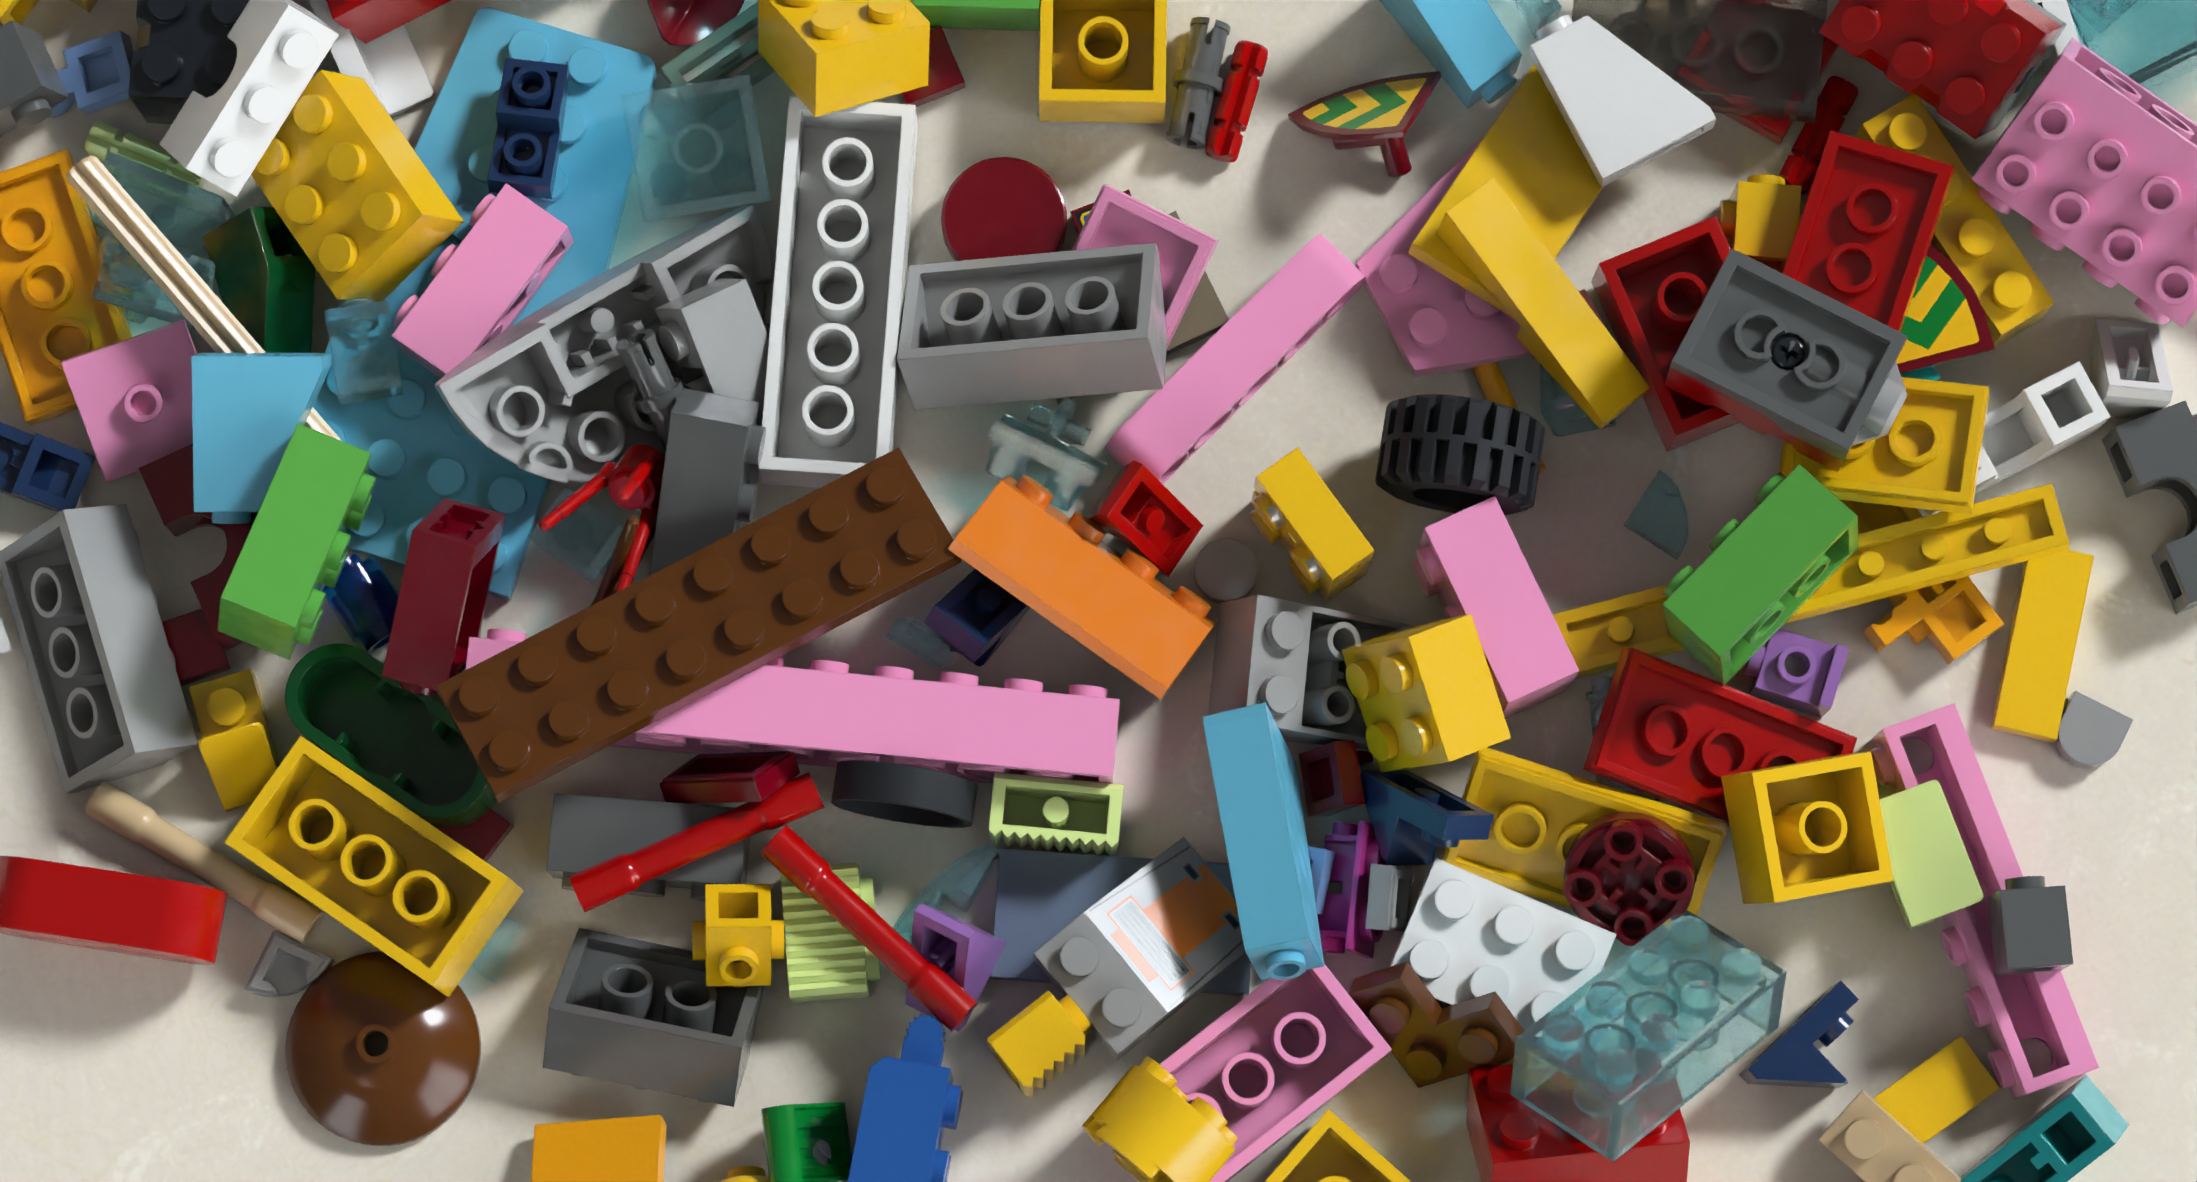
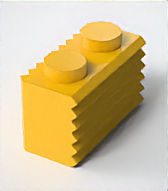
M1048 990L986 1040L991 1054L1024 1096L1034 1097V1088L1044 1089L1045 1080L1054 1081L1055 1072L1064 1073L1065 1064L1074 1065L1075 1056L1085 1055V1036L1092 1032L1089 1028L1092 1025L1069 995H1066L1058 1002Z

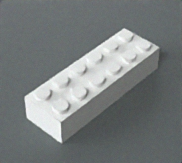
M789 96L762 426L766 427V437L762 458L758 467L763 484L821 488L893 451L899 380L897 354L905 301L918 134L916 105L867 102L815 117L798 97Z

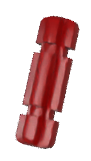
M1241 40L1235 46L1230 62V68L1233 71L1227 72L1214 115L1216 126L1211 127L1205 145L1206 155L1213 159L1233 163L1238 158L1243 142V135L1240 132H1246L1259 88L1260 80L1257 77H1262L1268 59V49L1258 43Z
M1838 76L1828 78L1817 99L1819 104L1814 105L1791 150L1794 155L1788 156L1778 175L1785 179V185L1801 186V194L1808 192L1814 181L1818 169L1816 166H1819L1830 130L1839 132L1845 121L1842 115L1848 114L1858 95V88L1853 83Z

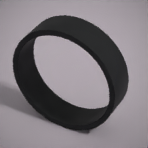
M841 761L837 763L831 803L838 808L884 820L923 826L964 828L972 826L978 785L955 775L914 766L875 761Z

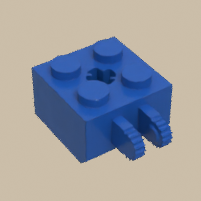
M920 1014V1017H914L912 1022H908L910 1026L906 1029L908 1033L904 1037L900 1059L885 1056L869 1067L848 1182H947L951 1156L949 1151L940 1149L944 1128L957 1129L963 1091H961L962 1086L953 1085L954 1078L951 1069L941 1067L945 1049L943 1043L946 1042L944 1035L946 1033L943 1032L945 1029L941 1025L942 1022H938L936 1016L933 1018L930 1017V1014L927 1016Z

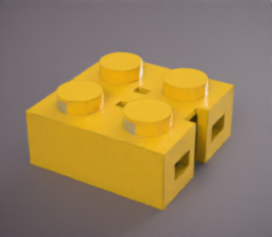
M1298 447L1256 476L1254 484L1256 490L1253 491L1251 501L1255 509L1250 512V516L1258 530L1270 544L1279 539L1293 559L1287 566L1297 583L1308 595L1317 590L1327 603L1367 574L1375 550Z

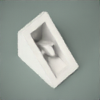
M2095 318L2090 381L2110 417L2137 419L2164 409L2171 402L2173 387L2158 324Z

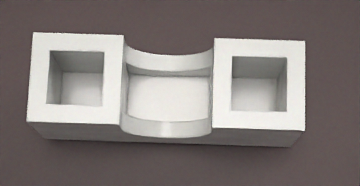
M250 0L227 36L237 47L236 62L228 80L219 91L208 98L192 91L159 145L184 168L237 197L339 34L313 13L291 0Z
M2080 361L2023 389L2017 397L1986 415L1975 494L2094 434L2110 418ZM1924 509L1927 516L1940 512Z

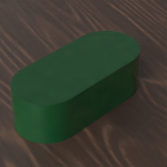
M329 644L321 646L299 660L291 671L286 684V709L294 726L317 747L433 826L442 828L462 827L475 822L486 814L490 808L494 807L497 800L446 707L428 695L416 694L403 689L399 685L400 681L382 676L384 664L364 650L352 645Z

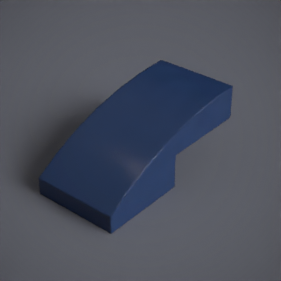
M0 422V492L56 512L65 509H75L96 456L35 433L34 436Z

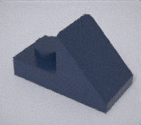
M974 569L934 605L924 623L950 647L957 650L976 666L981 667L999 648L1030 607Z
M1361 770L1360 775L1365 805L1382 858L1388 865H1427L1433 859L1436 845L1458 847L1460 840L1488 839L1494 817L1493 814L1408 770L1387 772Z
M1842 981L1834 984L1739 1075L1747 1084L1840 1088L1848 1084L1846 1078L1813 1043L1818 1039L1827 1047L1854 1022L1846 1012L1859 999Z

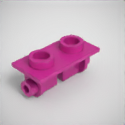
M1359 821L1358 825L1335 822L1332 826V834L1325 835L1324 849L1336 851L1330 882L1343 883L1342 894L1327 893L1323 914H1317L1322 952L1345 954L1346 949L1365 958L1373 959L1375 942L1381 939L1383 930L1366 929L1371 864H1388L1382 858L1372 824L1366 821Z

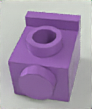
M1779 629L1745 664L1743 674L1754 677L1749 694L1822 718L1832 708L1849 647L1840 644L1834 646ZM1793 656L1802 659L1806 665L1805 675L1801 677L1791 676L1785 669V658Z

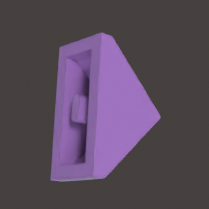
M921 903L914 910L911 945L928 961L937 964L972 998L978 1001L1006 942L950 913ZM907 987L905 1004L926 1015L930 1014V1017L934 1018L935 1016L910 994ZM971 1013L955 1030L960 1031L967 1024Z

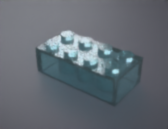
M1686 910L1685 913L1674 914L1516 1037L1510 1095L1614 1162L1778 1028L1787 971L1692 912Z

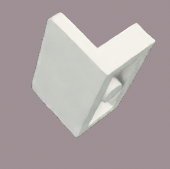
M309 0L315 16L339 34L330 50L340 73L363 78L391 118L434 99V90L405 25L365 44L354 36L349 29H345L332 19L326 0Z

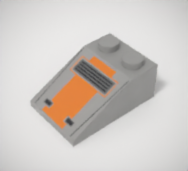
M1182 837L1085 910L1034 952V961L1064 997L1069 995L1091 1023L1092 1026L1089 1028L1118 1061L1242 958L1246 952L1235 897L1189 842Z

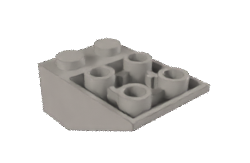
M1258 594L1219 603L1208 715L1266 702L1285 741L1325 745L1333 741L1355 740L1356 748L1369 750L1365 736L1367 728L1357 698L1348 687L1346 681L1347 667L1341 650L1412 625Z

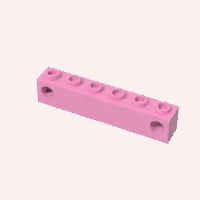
M1955 703L1882 729L1872 738L1876 748L1869 751L1872 754L1874 771L1882 786L1890 784L1893 793L1896 794L1931 780H1937L1940 783L1984 895L1981 902L1942 916L1947 929L1941 930L1940 936L1950 963L1954 967L1962 966L1970 986V990L1964 992V998L1974 1024L1978 1028L1985 1026L1994 1047V1051L1988 1053V1059L1998 1085L2002 1089L2009 1087L2013 1098L2017 1099L2099 1068L2061 971L1995 975L1988 897L1999 890H2006V879L2023 877V874ZM1919 739L1929 746L1933 760L1927 772L1914 775L1902 745L1903 741ZM2026 1039L2040 1040L2050 1050V1067L2040 1076L2032 1075L2020 1043Z

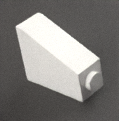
M1569 15L1562 16L1548 23L1535 33L1539 41L1531 45L1530 57L1601 188L1713 129L1716 117L1707 104L1588 15L1575 22H1572Z

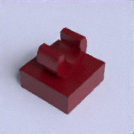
M1355 740L1333 741L1298 754L1308 817L1330 816L1365 804L1359 766L1373 762V755L1368 751H1357Z

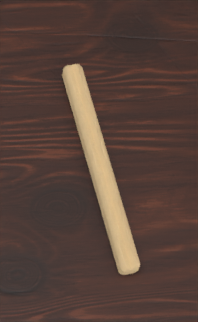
M87 156L70 169L66 175L69 184L216 353H266L97 157ZM312 408L305 426L341 440L319 413Z

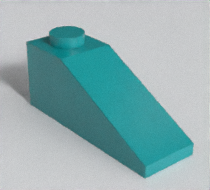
M2085 1075L1962 1175L1961 1182H2067L2114 1146L2129 1124L2091 1079Z

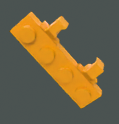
M1840 500L1858 516V534L1923 517L1917 508ZM1966 576L1886 597L1893 609L1878 622L1872 623L1863 631V635L1877 653L1905 633L1915 645L1928 637L1949 665L1997 631L2004 623L1971 579Z

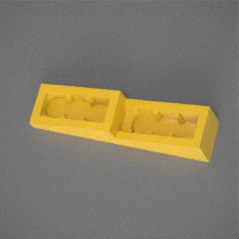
M1493 177L1445 212L1437 235L1519 323L1521 327L1516 335L1518 340L1600 429L1647 394L1650 388Z

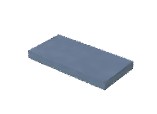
M1000 849L994 936L1002 939L1006 944L991 972V979L1052 983L1035 963L1034 952L1085 910L1153 859ZM1205 862L1235 897L1229 863ZM1247 954L1200 993L1249 995L1251 961Z

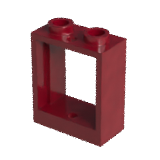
M444 498L412 530L382 676L400 681L399 685L409 692L432 695L438 692L436 685L464 671L466 668L469 637H480L506 514Z

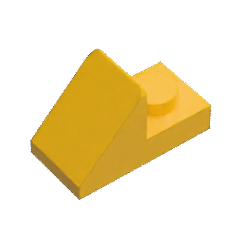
M247 669L189 687L202 734V739L197 741L226 812L251 805L280 765L255 673L251 669Z

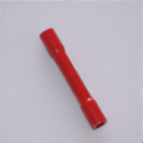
M808 772L790 780L762 802H747L635 852L617 855L569 876V879L585 913L637 890L643 883L762 831L775 830L825 807Z
M788 825L782 828L761 852L763 857L801 892L810 895L906 984L910 994L936 1016L951 1032L974 1010L978 1004L974 998L937 964L928 961L833 873L828 862Z

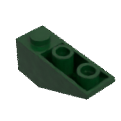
M249 207L204 235L203 239L222 303L266 353H311L315 267L274 207Z

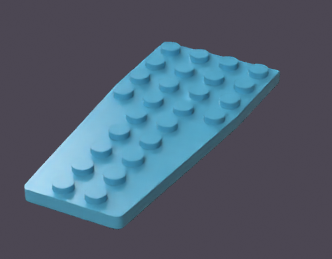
M484 7L479 9L472 19L414 150L464 222L380 304L347 300L325 353H331V367L313 408L338 435L341 441L371 453L367 474L376 477L371 493L373 498L359 531L347 527L345 533L352 535L347 548L348 551L405 568L412 530L444 498L506 514L489 594L511 601L551 480L518 469L514 463L499 456L490 448L482 446L461 426L434 386L440 378L398 348L391 336L397 329L393 326V321L406 300L412 295L421 297L435 277L431 275V271L441 253L451 244L458 247L473 228L469 225V220L482 199L488 194H493L495 197L498 194L489 192L487 177L497 130L496 107L506 58L569 65L563 131L552 199L525 197L566 224L574 240L573 245L513 325L567 292L609 270L657 71L654 61L646 54L491 7Z

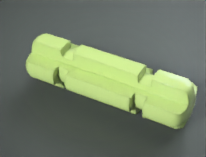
M96 122L90 129L84 147L90 156H95L107 163L115 160L119 168L165 185L168 181L169 185L173 186L172 189L189 196H196L203 187L205 179L184 168L161 145L129 132L123 136V133L119 132V128L104 122Z

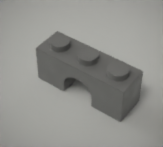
M2185 400L2118 425L2102 439L2126 498L2147 490H2163L2177 497L2186 510L2188 526L2184 537L2163 545L2151 556L2175 614L2197 607V414H2191Z

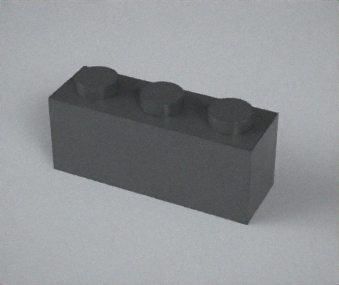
M687 388L682 389L671 411L650 575L741 529L742 522L751 523L756 506L758 486L748 484L750 464H760L766 437V427L756 425L759 402Z
M554 793L547 871L553 878L562 879V889L574 891L569 876L617 855L635 852L736 807ZM750 837L645 882L637 890L628 894L642 897H664L665 887L691 889V899L705 901V884H746Z

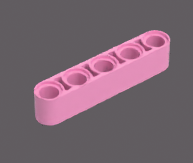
M1321 233L1316 235L1164 384L1163 389H1158L1115 432L1104 449L1123 467L1133 460L1142 463L1164 484L1354 296L1367 277Z

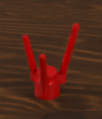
M644 444L631 446L626 450L618 463H605L594 478L556 506L539 522V528L542 531H548L604 487L609 488L610 497L621 508L627 510L640 509L639 526L623 564L615 593L630 586L634 580L653 521L658 513L659 492L661 491L665 463L664 455L652 446Z

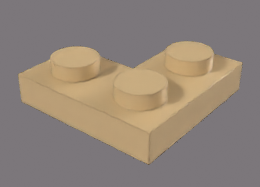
M1863 1089L1818 1137V1140L1864 1182H1961L1959 1175Z

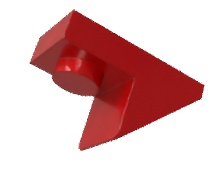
M1135 460L1118 472L1088 517L1105 532L1121 539L1131 550L1149 560L1159 569L1158 573L1167 577L1171 575L1203 527V524L1142 463Z

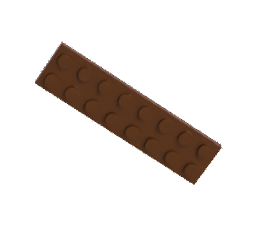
M897 448L436 685V688L499 804L961 563L962 559L948 550L953 538L901 450Z

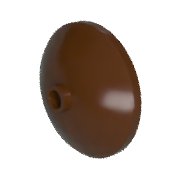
M382 951L369 952L350 957L332 966L316 979L302 995L292 1014L287 1031L286 1064L290 1082L299 1101L307 1112L327 1130L344 1139L364 1145H400L420 1139L437 1130L463 1105L472 1090L480 1066V1028L474 1009L459 985L447 997ZM375 1033H384L388 1039V1048L380 1056H370L366 1050L368 1038Z

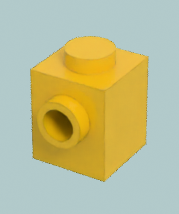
M1768 174L1749 176L1747 182L1738 181L1730 196V200L1720 201L1717 219L1730 248L1782 273L1799 225L1801 186L1785 185L1784 178Z

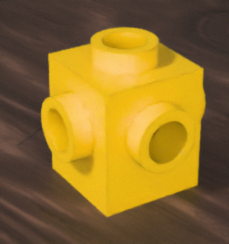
M705 884V921H692L693 960H706V987L771 986V959H784V920H771V884Z

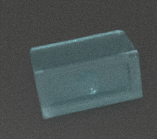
M108 152L103 164L190 265L211 273L212 266L203 236L236 216L226 200L215 193L113 152ZM94 213L92 222L95 226L111 232Z

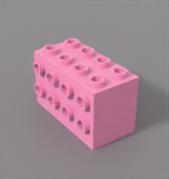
M2072 37L1985 156L1971 180L1981 186L1977 194L1991 207L2006 215L2014 209L2031 221L2033 225L2029 230L2041 242L2056 251H2061L2064 246H2067L2084 258L2086 261L2082 265L2083 269L2098 282L2109 288H2114L2118 282L2137 295L2138 299L2135 301V305L2148 317L2162 325H2166L2171 319L2183 328L2197 310V124Z

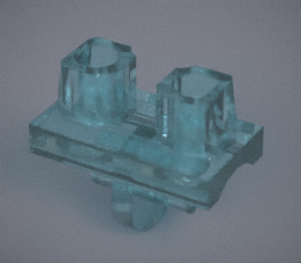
M106 236L99 245L100 267L94 286L93 299L125 308L126 319L138 324L144 323L149 316L170 323L185 319L187 327L197 331L121 242L116 238ZM196 255L186 258L185 260L209 288L213 290L214 262Z
M1067 397L1061 401L1056 412L1036 402L1033 404L1027 419L1046 428V433L1005 413L1000 420H994L987 435L988 438L994 440L985 470L988 474L1000 480L1011 476L1016 481H1019L1030 459L1040 462L1051 468L1044 483V487L1054 495L1050 504L1064 511H1069L1073 508L1085 492L1087 486L1091 487L1100 480L1107 463L1061 441L1065 437L1084 447L1092 431L1071 420L1076 410L1077 402Z

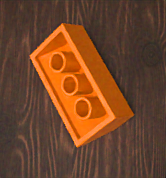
M1022 475L1019 481H1016L1011 476L1000 480L952 541L948 550L1161 699L1178 680L1217 624L1215 620L1207 615L1211 606L1186 587L1179 586L1176 592L1155 579L1154 577L1159 569L1137 552L1127 549L1121 555L1104 543L1102 540L1107 533L1086 516L1074 512L1072 517L1069 518L1050 505L1054 495L1032 478Z

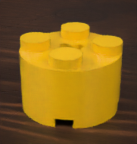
M1148 1056L1139 1066L1135 1064L1131 1066L1081 1127L1099 1146L1105 1141L1114 1148L1112 1152L1116 1156L1114 1160L1139 1182H1210L1235 1152L1233 1144L1238 1140V1137L1225 1126L1228 1121L1205 1100L1197 1096L1191 1104L1187 1103L1188 1097L1175 1086L1177 1080Z

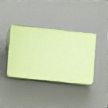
M1931 780L1879 799L1894 881L1889 883L1908 931L1932 923L1936 918L1977 904L1983 900L1982 889L1942 787L1937 780Z

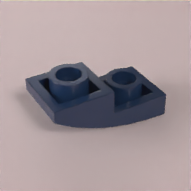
M506 58L496 107L497 130L487 177L489 192L499 193L507 183L524 196L552 199L563 131L569 65Z

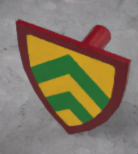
M1441 72L1407 74L1352 86L1319 98L1289 113L1288 117L1289 120L1303 131L1320 137L1331 138L1336 150L1380 146L1388 176H1403L1412 170L1403 137L1442 77Z
M1930 244L1901 333L1907 335L1908 338L1896 360L1900 374L1995 350L1987 317L1974 288L1957 266Z

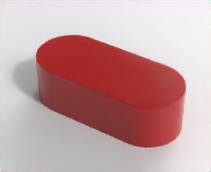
M0 856V933L45 942L175 962L215 965L228 893L206 886L163 878L32 858Z

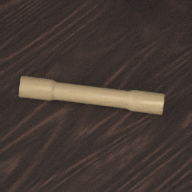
M103 781L92 793L86 804L85 814L131 842L143 844L217 890L228 893L229 897L249 908L256 917L303 945L306 944L318 928L324 915L322 910L277 883L267 882L159 817L151 807L111 783Z

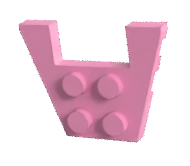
M1483 138L1356 262V267L1367 277L1363 283L1414 377L1471 369L1483 364H1494L1495 361L1526 356L1536 359L1516 337L1521 326L1515 319L1408 253L1413 241ZM1583 289L1579 291L1584 300L1587 302V304L1590 306V308L1593 310V312L1605 326L1595 306L1593 305L1590 297L1588 296L1586 290Z

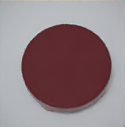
M996 157L980 161L963 171L954 180L946 193L941 211L943 241L955 261L1060 252L1067 231V210L1063 195L1055 181L1044 170L1028 161L1012 157Z
M1638 812L1609 814L1586 826L1571 844L1564 868L1563 893L1580 919L1617 934L1615 939H1618L1622 944L1636 947L1645 944L1651 937L1671 928L1686 912L1694 891L1695 866L1693 857L1681 835L1666 822L1654 816Z

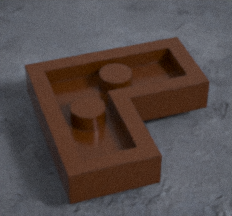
M1407 961L1355 978L1348 993L1392 1048L1391 1053L1418 1088L1468 1073V1068L1492 1066L1524 1056L1530 1041L1528 1034L1496 991L1442 1008Z

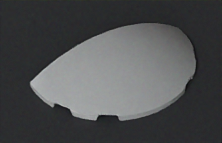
M747 204L662 242L574 288L505 330L463 360L434 384L444 403L461 426L482 446L490 448L499 456L514 463L520 470L553 481L587 483L599 473L605 463H618L626 450L633 445L644 444L652 446L665 457L666 452L649 415L640 412L634 401L638 392L621 355L616 351V344L622 339H627L629 345H631L633 342L629 335L641 330L652 329L672 376L680 378L685 385L677 362L667 355L661 344L658 330L662 324L655 308L718 279L747 280L769 336L770 324L764 320L765 287L769 282L773 281V270L764 227L755 205Z

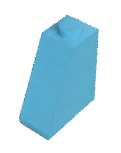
M1379 0L1435 70L1441 72L1444 81L1467 109L1482 98L1488 104L1493 103L1508 92L1517 82L1514 74L1517 72L1522 54L1487 0Z
M199 353L191 356L194 512H212V523L217 524L251 522V512H259L297 423L305 426L331 367V353Z

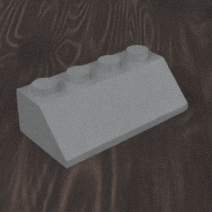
M1157 243L909 265L897 362L915 410L1163 389L1167 333Z
M126 504L62 510L0 551L1 578L65 794L76 793L98 786L103 781L110 782L163 765L198 744L193 729L192 714L187 708L175 669V657L166 639L158 612L157 597L151 588L140 552L139 537L133 528Z

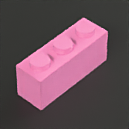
M507 183L496 197L493 194H488L482 199L469 220V225L473 228L458 247L451 244L441 253L431 271V275L435 277L421 297L417 295L409 297L394 318L393 326L397 329L391 336L398 348L440 379L479 348L513 325L574 243L566 224Z

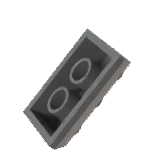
M578 928L549 1006L543 1068L566 1072L576 1076H586L620 1083L639 1089H649L688 1097L702 1102H712L734 1107L749 1058L764 986L706 987V960H693V951Z

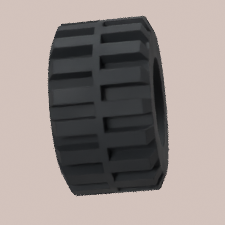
M1423 394L1394 400L1386 406L1375 477L1376 485L1395 498L1407 503L1450 513H1458L1493 496L1496 497L1504 515L1528 510L1535 503L1545 427L1538 420L1518 409L1477 398Z

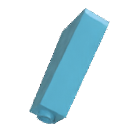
M1266 702L1203 716L1204 732L1245 952L1261 980L1268 978L1277 980L1293 979L1302 975L1306 970L1323 967L1324 959L1297 764Z

